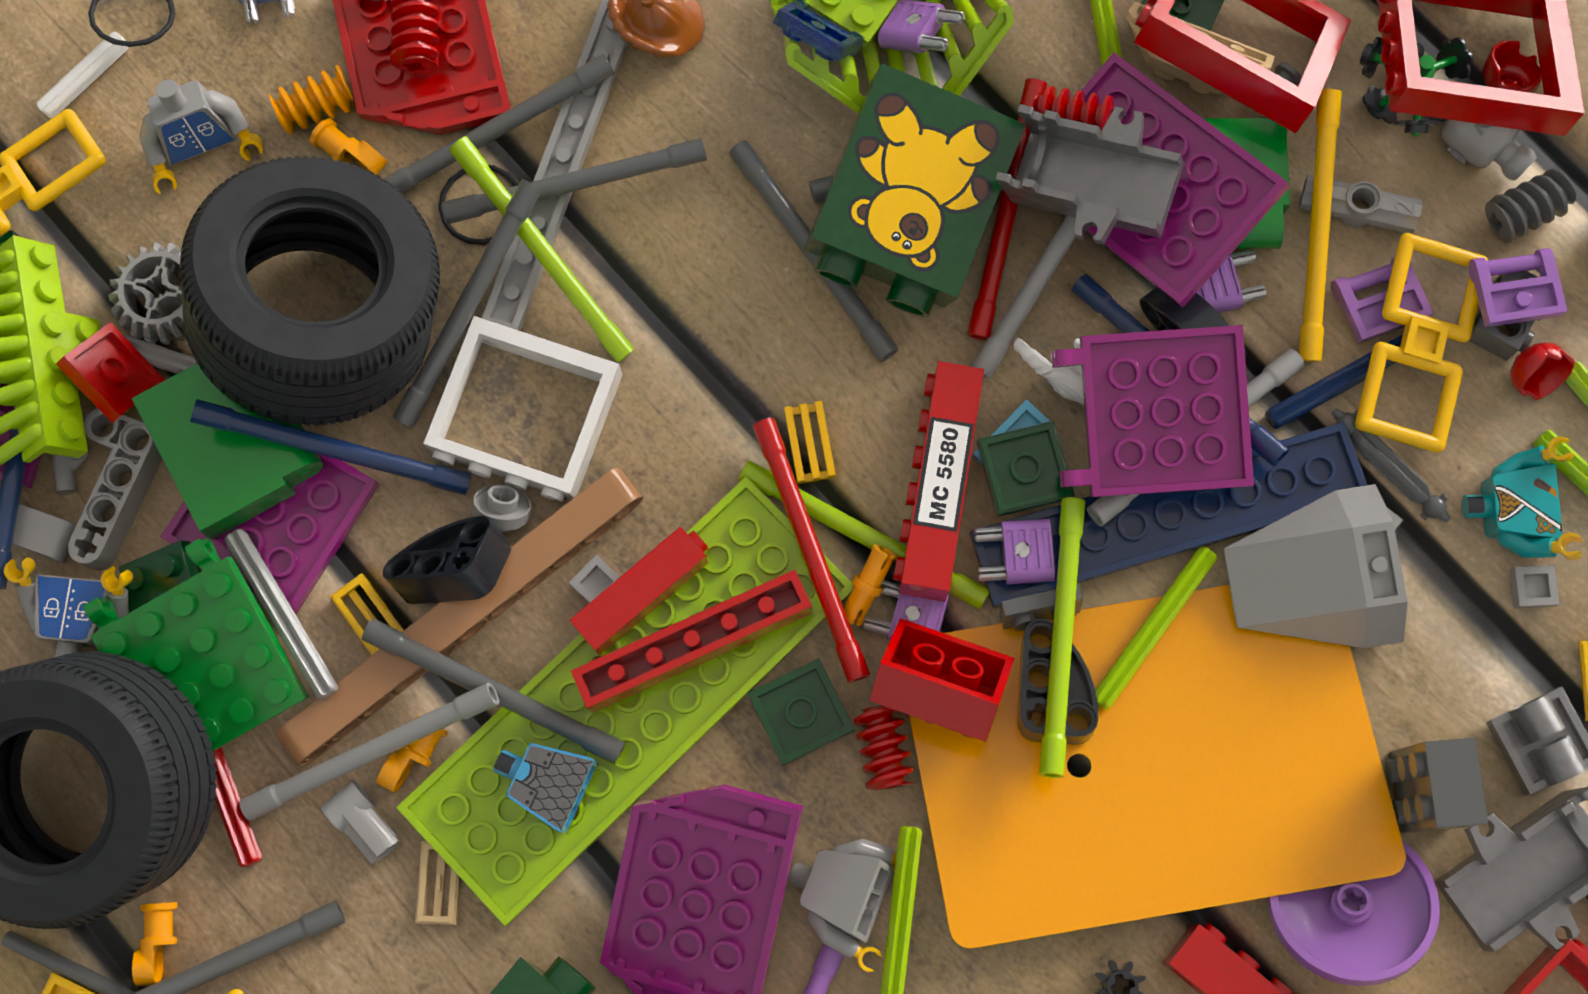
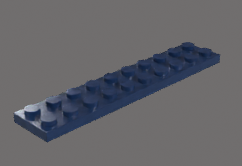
M1345 422L1280 440L1290 450L1283 460L1274 467L1252 449L1254 486L1139 494L1124 510L1103 526L1097 525L1087 512V507L1100 497L1089 496L1082 498L1085 501L1083 536L1080 540L1077 584L1197 549L1200 546H1207L1258 531L1335 490L1367 486ZM1061 505L1006 520H1050L1055 581L1006 584L1005 580L984 581L989 590V597L993 608L1000 607L1001 601L1056 589L1060 548L1059 523ZM1001 522L983 528L1001 527ZM975 530L970 531L969 535L979 566H1004L1002 542H976L974 536H976L974 535Z

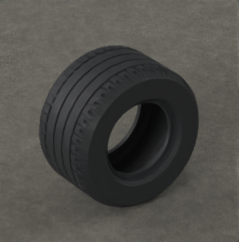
M299 156L294 158L286 157V159L278 158V160L272 159L269 162H261V165L255 164L253 167H247L246 170H241L238 174L227 178L224 183L219 184L218 188H215L203 200L188 225L180 256L183 324L192 355L206 377L223 395L233 400L234 403L240 404L242 408L255 412L256 415H262L266 419L272 418L273 421L279 420L281 423L289 422L292 425L296 423L300 426L301 424L306 426L322 424L324 426L328 423L332 425L335 422L351 421L352 418L357 419L368 412L371 413L385 405L389 400H392L411 381L423 362L430 341L440 285V264L436 245L428 225H426L424 218L417 211V208L412 205V202L404 194H401L399 189L394 188V185L388 184V181L381 179L378 175H374L371 171H366L365 168H358L357 165H350L348 162L342 163L341 160L334 161L332 158L327 160L325 157L316 158V156H312V158H308V156L303 158ZM295 251H315L334 255L350 262L369 277L374 283L375 288L365 303L352 313L335 320L307 322L289 318L267 306L252 289L247 274L257 265L274 256Z
M102 652L65 654L0 671L1 921L35 929L68 928L92 922L166 882L184 866L197 849L208 828L215 804V789L217 788V783H215L217 775L215 772L217 769L214 766L216 762L215 758H213L214 750H211L212 743L209 742V734H206V727L202 724L203 720L202 718L199 719V713L194 710L193 704L189 703V699L184 696L182 691L178 690L176 685L172 684L169 679H165V676L159 674L158 671L136 660ZM33 730H51L73 738L91 753L103 773L108 793L107 814L98 837L83 853L65 848L50 838L36 823L26 805L21 786V761L25 746Z

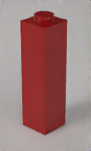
M680 526L569 621L600 656L709 563L704 553L709 549L708 546L694 530L687 534Z

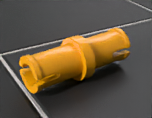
M877 544L873 545L861 573L856 574L852 581L854 588L844 606V611L850 624L855 622L856 626L863 625L875 597H880L884 589L882 583L897 556L894 552L883 546L881 548Z

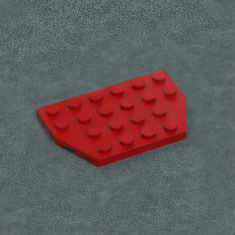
M332 0L356 110L361 119L442 135L482 125L511 109L486 0H439L438 3L434 4L439 8V15L434 18L439 22V28L434 32L438 35L439 42L433 47L438 49L439 56L433 61L437 62L439 69L436 73L429 75L406 73L392 65L390 61L392 52L390 28L393 23L391 20L393 9L391 0Z

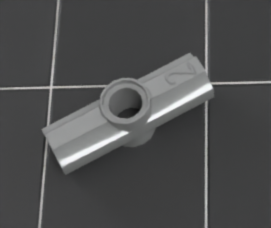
M1308 174L1305 179L1299 200V209L1311 211L1314 175ZM1333 180L1331 216L1341 218L1345 224L1351 227H1361L1368 224L1403 233L1413 234L1415 232L1423 206L1422 200L1380 191L1377 186L1368 181L1349 184ZM1352 200L1363 201L1368 209L1357 208Z

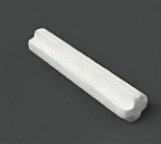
M115 31L108 35L114 39L126 41ZM103 40L37 101L38 109L50 119L59 114L125 53L129 47L113 45Z

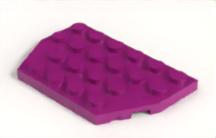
M725 784L637 802L632 807L600 963L613 975L621 977L625 981L626 986L635 994H762L804 806Z

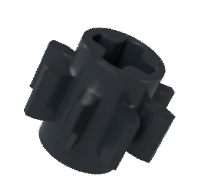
M1109 960L1108 968L1110 971L1106 974L1095 973L1096 978L1102 980V988L1097 989L1094 994H1120L1112 992L1110 987L1116 983V975L1121 979H1128L1129 985L1123 988L1124 994H1143L1138 991V983L1143 982L1146 977L1143 975L1134 976L1130 973L1133 968V962L1127 961L1122 970H1119L1117 964L1113 960Z

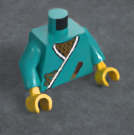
M1563 436L1555 437L1549 442L1546 449L1543 446H1538L1516 453L1494 467L1491 476L1481 482V495H1464L1462 497L1461 511L1463 517L1483 518L1486 537L1497 539L1499 545L1522 558L1556 557L1557 553H1561L1566 559L1571 561L1580 559L1582 557L1581 552L1566 551V546L1570 542H1583V540L1576 533L1568 532L1563 534L1556 464H1549V460L1553 458L1560 462L1572 460L1574 457L1572 452L1563 456H1557L1556 447L1559 444L1571 440Z

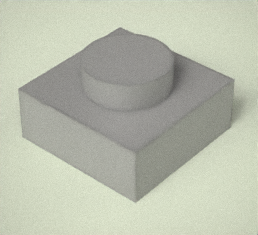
M596 554L569 584L590 603L620 576Z
M1555 565L1521 566L1510 569L1514 609L1555 607L1560 605Z

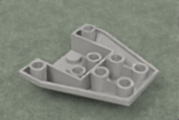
M1376 484L1335 490L1223 548L1236 628L1358 648L1404 642L1408 600L1394 523Z

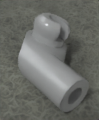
M88 444V452L80 458L61 455L53 457L52 465L56 494L68 495L77 492L74 473L89 455Z

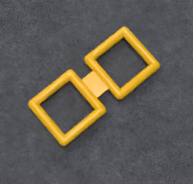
M63 110L0 153V165L2 166L0 168V237L11 228V224L4 211L22 199L30 210L38 211L105 165L106 158L73 110ZM67 127L87 158L36 192L17 161Z
M1404 233L1399 238L1382 308V317L1385 320L1405 326L1401 345L1399 347L1385 342H1377L1373 346L1355 426L1360 431L1434 453H1440L1446 447L1463 374V369L1459 364L1442 360L1446 340L1448 338L1465 343L1471 339L1479 301L1475 284L1469 275L1458 325L1399 308L1413 251L1469 267L1471 259L1483 257L1487 261L1488 259L1481 254L1411 233ZM1386 360L1445 377L1432 435L1373 418Z

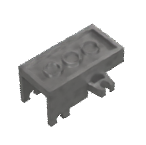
M1019 105L1018 113L1031 132L1016 179H1013L1010 174L998 172L996 176V181L1013 203L1075 217L1074 235L1077 239L1085 240V231L1089 227H1097L1098 231L1093 236V240L1101 245H1104L1113 227L1161 238L1184 167V161L1180 153L1142 145L1144 115L1142 112L1134 111V120L1130 124L1125 125L1121 123L1122 118L1126 115L1124 109L1115 106L1101 131L1099 126L1060 118L1058 112L1044 110V113L1041 114L1034 111V108L1031 106Z
M1588 787L1561 792L1511 828H1508L1493 813L1487 814L1489 832L1486 836L1479 833L1477 825L1470 826L1464 830L1475 853L1434 882L1483 951H1497L1526 929L1532 931L1551 950H1558L1564 946L1555 936L1558 927H1562L1565 930L1567 938H1575L1580 934L1568 905H1574L1588 895V815L1579 804L1585 800L1588 801Z

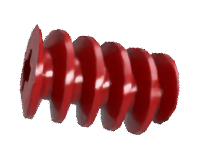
M391 0L393 8L391 20L393 23L390 28L392 34L390 61L397 69L415 75H429L438 71L439 65L433 60L439 56V51L433 46L439 42L438 35L434 33L439 28V22L434 19L439 15V8L434 4L438 3L439 0Z
M1049 85L1044 95L1038 94L1035 97L1031 107L1034 108V111L1041 114L1044 113V110L1058 112L1060 118L1099 126L1102 131L1114 110V98L1107 95L1102 105H1099V94L1092 93L1087 103H1085L1084 91L1078 90L1073 100H1071V92L1068 88H1063L1057 98L1056 87Z
M883 705L861 710L864 713L853 719L854 724L866 727V729L859 732L856 737L858 741L869 743V745L862 748L859 754L861 757L872 759L871 762L862 767L863 773L875 775L874 778L865 783L866 789L878 791L915 784L914 782L904 780L905 776L914 772V767L901 764L902 760L911 755V751L898 748L899 744L908 739V735L896 733L895 731L896 728L905 724V719L893 717L892 713L897 710L888 709Z

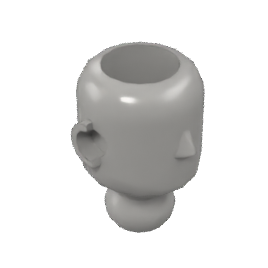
M1447 120L1441 128V137L1449 146L1447 151L1463 164L1468 162L1477 168H1485L1494 161L1501 167L1503 175L1510 180L1516 181L1537 159L1536 153L1532 148L1521 146L1514 140L1520 131L1518 129Z

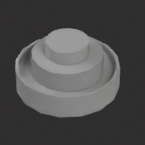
M497 484L485 486L479 489L473 497L472 515L474 517L487 516L500 532L518 529L529 520L531 501L525 493L517 488Z

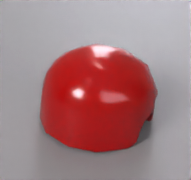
M1500 41L1491 48L1484 64L1482 75L1485 85L1487 87L1534 93L1541 83V72L1537 64V56L1523 55L1520 50L1521 43L1519 41Z
M1542 342L1529 346L1516 356L1510 369L1512 386L1523 396L1529 395L1535 400L1542 399L1554 392L1566 381L1573 372L1575 360L1554 343Z

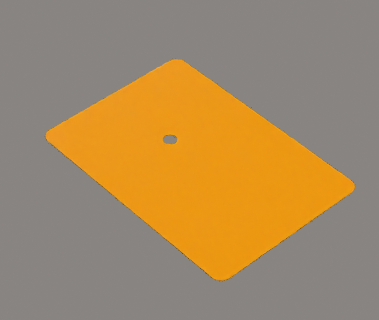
M1229 585L1195 590L1113 705L1107 710L1098 706V723L1090 739L1083 744H1066L1063 778H1047L1039 775L1041 742L1027 740L1018 730L1020 656L1025 630L1017 631L1014 630V627L1003 630L1002 623L945 633L1015 658L986 742L966 737L959 732L927 723L922 719L909 715L949 930L953 940L964 948H979L1388 877L1400 872L1406 861L1402 838L1350 646L1236 628ZM1163 596L1082 609L1080 613H1076L1072 643L1079 651L1090 672L1095 690ZM1035 634L1030 637V641L1037 648L1043 649L1051 645L1049 638L1043 634ZM1036 672L1028 676L1030 683L1034 687L1044 688L1048 686L1049 680L1043 673ZM1033 712L1031 719L1027 720H1033V726L1041 727L1045 719H1041V713ZM1075 714L1067 718L1069 726L1076 731H1084L1088 728V722L1081 715ZM1076 754L1086 756L1091 763L1090 773L1082 778L1072 776L1067 769L1069 758Z

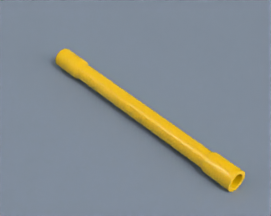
M1323 89L1317 102V139L1303 323L1300 327L1298 352L1304 362H1322L1324 338L1323 311L1337 129L1340 125L1342 91L1337 89Z

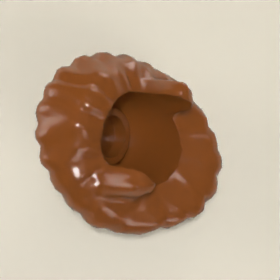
M609 0L607 3L608 17L613 22L615 32L619 33L621 38L625 42L630 43L634 49L641 50L646 54H652L660 58L683 56L688 51L693 50L703 38L705 21L703 10L697 0Z

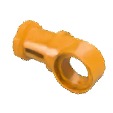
M331 118L321 121L311 133L310 145L316 149L322 148L334 161L341 160L342 163H350L354 160L361 167L365 168L366 171L373 172L374 175H378L388 164L386 159L364 140L359 141L354 137H347L337 128V123Z
M441 729L398 749L397 753L393 752L384 763L376 783L396 793L403 785L415 761L430 767L432 763L430 757L440 738L446 737L448 731Z
M178 902L139 904V911L144 912L143 938L139 940V948L135 950L132 960V976L136 986H149L162 980L163 945L177 944V937L173 936V911L178 909Z

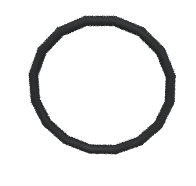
M92 0L88 11L90 26L100 38L113 45L126 47L148 45L162 38L172 27L176 14L173 0H165L168 3L170 14L167 24L157 34L143 40L123 41L104 34L96 25L94 12L100 0Z
M489 165L492 171L505 176L513 186L519 185L509 172L495 165ZM462 168L448 179L441 191L438 209L442 223L454 237L468 244L486 245L490 243L492 237L486 239L468 238L456 232L451 224H447L442 202L445 201L446 194L453 182L466 173Z

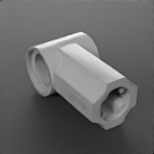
M352 780L321 806V810L341 833H346L368 861L375 865L395 850L401 841L374 809L376 805L367 792L356 781Z

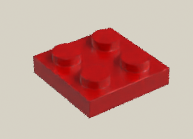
M111 322L64 355L56 363L111 423L135 405L132 400L133 397L165 381Z

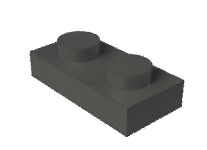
M1077 584L1074 617L1076 613H1080L1083 602V595L1079 584ZM1056 589L1001 601L999 616L1003 630L1014 627V630L1022 631L1026 629L1030 622L1036 619H1053L1054 621Z

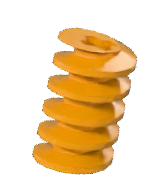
M335 65V78H331L325 70L320 71L321 83L319 84L309 75L306 76V89H303L297 81H293V94L289 95L282 86L278 87L279 99L275 100L268 93L278 121L287 134L292 135L295 133L294 122L302 129H308L309 116L316 124H319L323 121L322 111L331 119L336 118V106H339L344 113H350V101L352 100L354 103L355 101L339 65Z

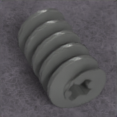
M1551 168L1545 171L1543 175H1536L1530 181L1522 182L1516 188H1510L1503 194L1494 196L1486 203V217L1497 236L1504 243H1511L1515 239V234L1523 237L1528 233V228L1537 230L1540 228L1541 222L1549 224L1555 219V215L1557 217L1565 216L1568 213V204H1573L1576 201V192L1570 179L1563 171Z

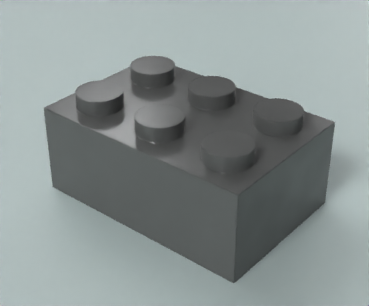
M1476 738L1425 741L1389 752L1390 759L1386 760L1385 769L1388 782L1394 786L1395 800L1392 801L1400 833L1450 830L1488 824Z

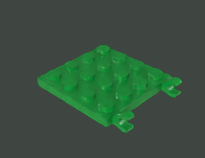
M206 538L204 540L197 539L185 546L191 560L202 570L200 573L120 619L108 596L100 600L95 598L83 605V609L87 617L100 629L90 635L98 651L136 660L158 671L159 674L165 676V679H169L172 684L178 687L179 691L184 693V696L189 699V703L193 704L194 710L199 713L198 717L199 719L202 718V724L206 727V734H209L210 737L208 738L209 742L212 743L211 750L215 751L310 696L234 559L231 556L220 560L214 545L209 538Z

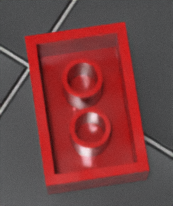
M900 618L880 662L869 701L883 705L888 709L917 717L927 723L959 732L966 737L986 742L1015 658Z

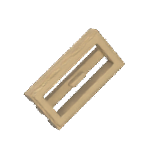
M421 841L415 924L458 925L461 878L451 868L448 916H442L446 862L439 854L437 857L433 916H426L431 850H434V848L427 841Z

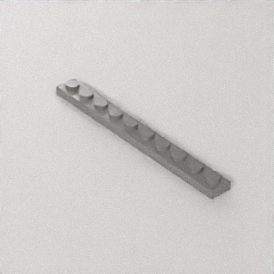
M609 0L601 1L576 69L604 54L615 74L563 101L534 181L582 169L628 43L621 38L620 34L615 32L613 22L608 17L607 3ZM573 192L537 200L529 215V219L551 246L554 244ZM516 234L504 257L482 319L521 331L544 267L518 234Z

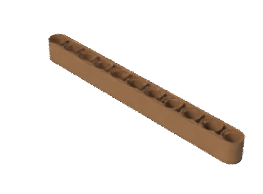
M620 467L609 470L511 547L510 554L496 585L486 596L476 600L440 602L402 633L408 638L447 657L632 512L642 502L644 497ZM380 649L337 682L338 690L336 693L323 700L320 698L314 700L281 726L275 735L299 767L306 766L329 750L429 670Z

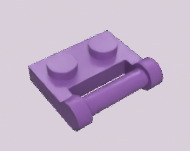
M1550 248L1538 249L1531 255L1490 261L1483 257L1469 261V275L1475 284L1484 327L1560 317L1568 312L1555 257ZM1529 270H1536L1540 273V277L1495 284L1492 283L1491 276Z
M1391 259V264L1349 279L1341 277L1331 281L1332 293L1335 299L1340 302L1358 344L1405 327L1404 325L1385 320L1382 317V308L1387 291L1357 301L1354 294L1360 290L1388 281L1394 259ZM1410 263L1399 308L1431 317L1434 313Z

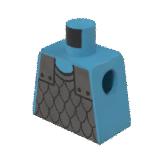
M530 743L523 758L509 751L502 750L496 760L493 772L512 780L506 794L509 799L553 829L566 834L598 762L590 757Z

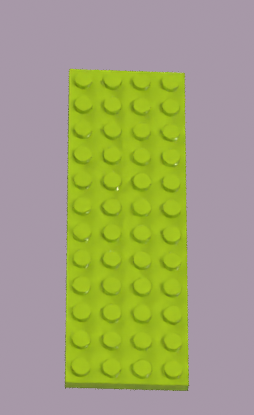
M747 476L687 532L689 534L694 530L708 546L709 549L704 553L709 563L600 656L586 639L579 634L519 691L589 727H596L626 742L616 764L586 751L579 744L502 707L396 807L504 926H509L726 716L748 692L757 686L826 619L790 520ZM824 555L842 603L850 596L854 585ZM796 570L812 605V614L597 712L591 713L586 708L571 670L781 575ZM534 743L590 757L598 762L566 834L553 829L506 796L512 780L493 772L496 760L502 750L509 751L523 758L529 744Z

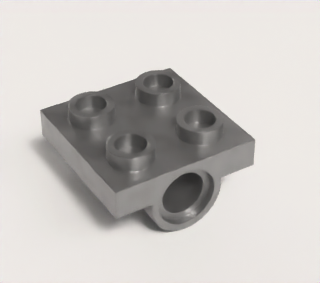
M1563 687L1556 688L1486 722L1525 796L1570 779L1588 769V733Z

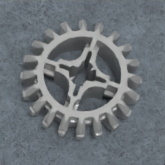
M154 242L151 252L146 247L139 246L140 256L135 258L132 255L126 254V259L129 262L127 267L116 266V271L121 277L109 280L110 285L116 290L108 294L109 300L115 304L111 308L112 314L116 318H120L118 321L119 325L126 331L130 330V334L141 340L144 337L148 343L155 344L160 339L163 344L170 345L172 336L175 335L178 340L185 341L182 290L178 286L179 279L177 278L178 270H180L181 250L173 243H169L164 248L160 243ZM137 296H141L146 301L144 307L148 310L146 318L141 317L138 312Z

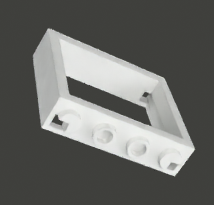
M474 316L423 444L433 454L431 458L442 461L445 465L453 466L456 461L468 465V471L480 477L490 478L492 473L505 478V484L519 490L526 491L527 487L530 486L542 490L541 496L549 500L563 502L564 498L572 500L578 495L623 373L620 365ZM482 343L600 382L563 479L445 439Z

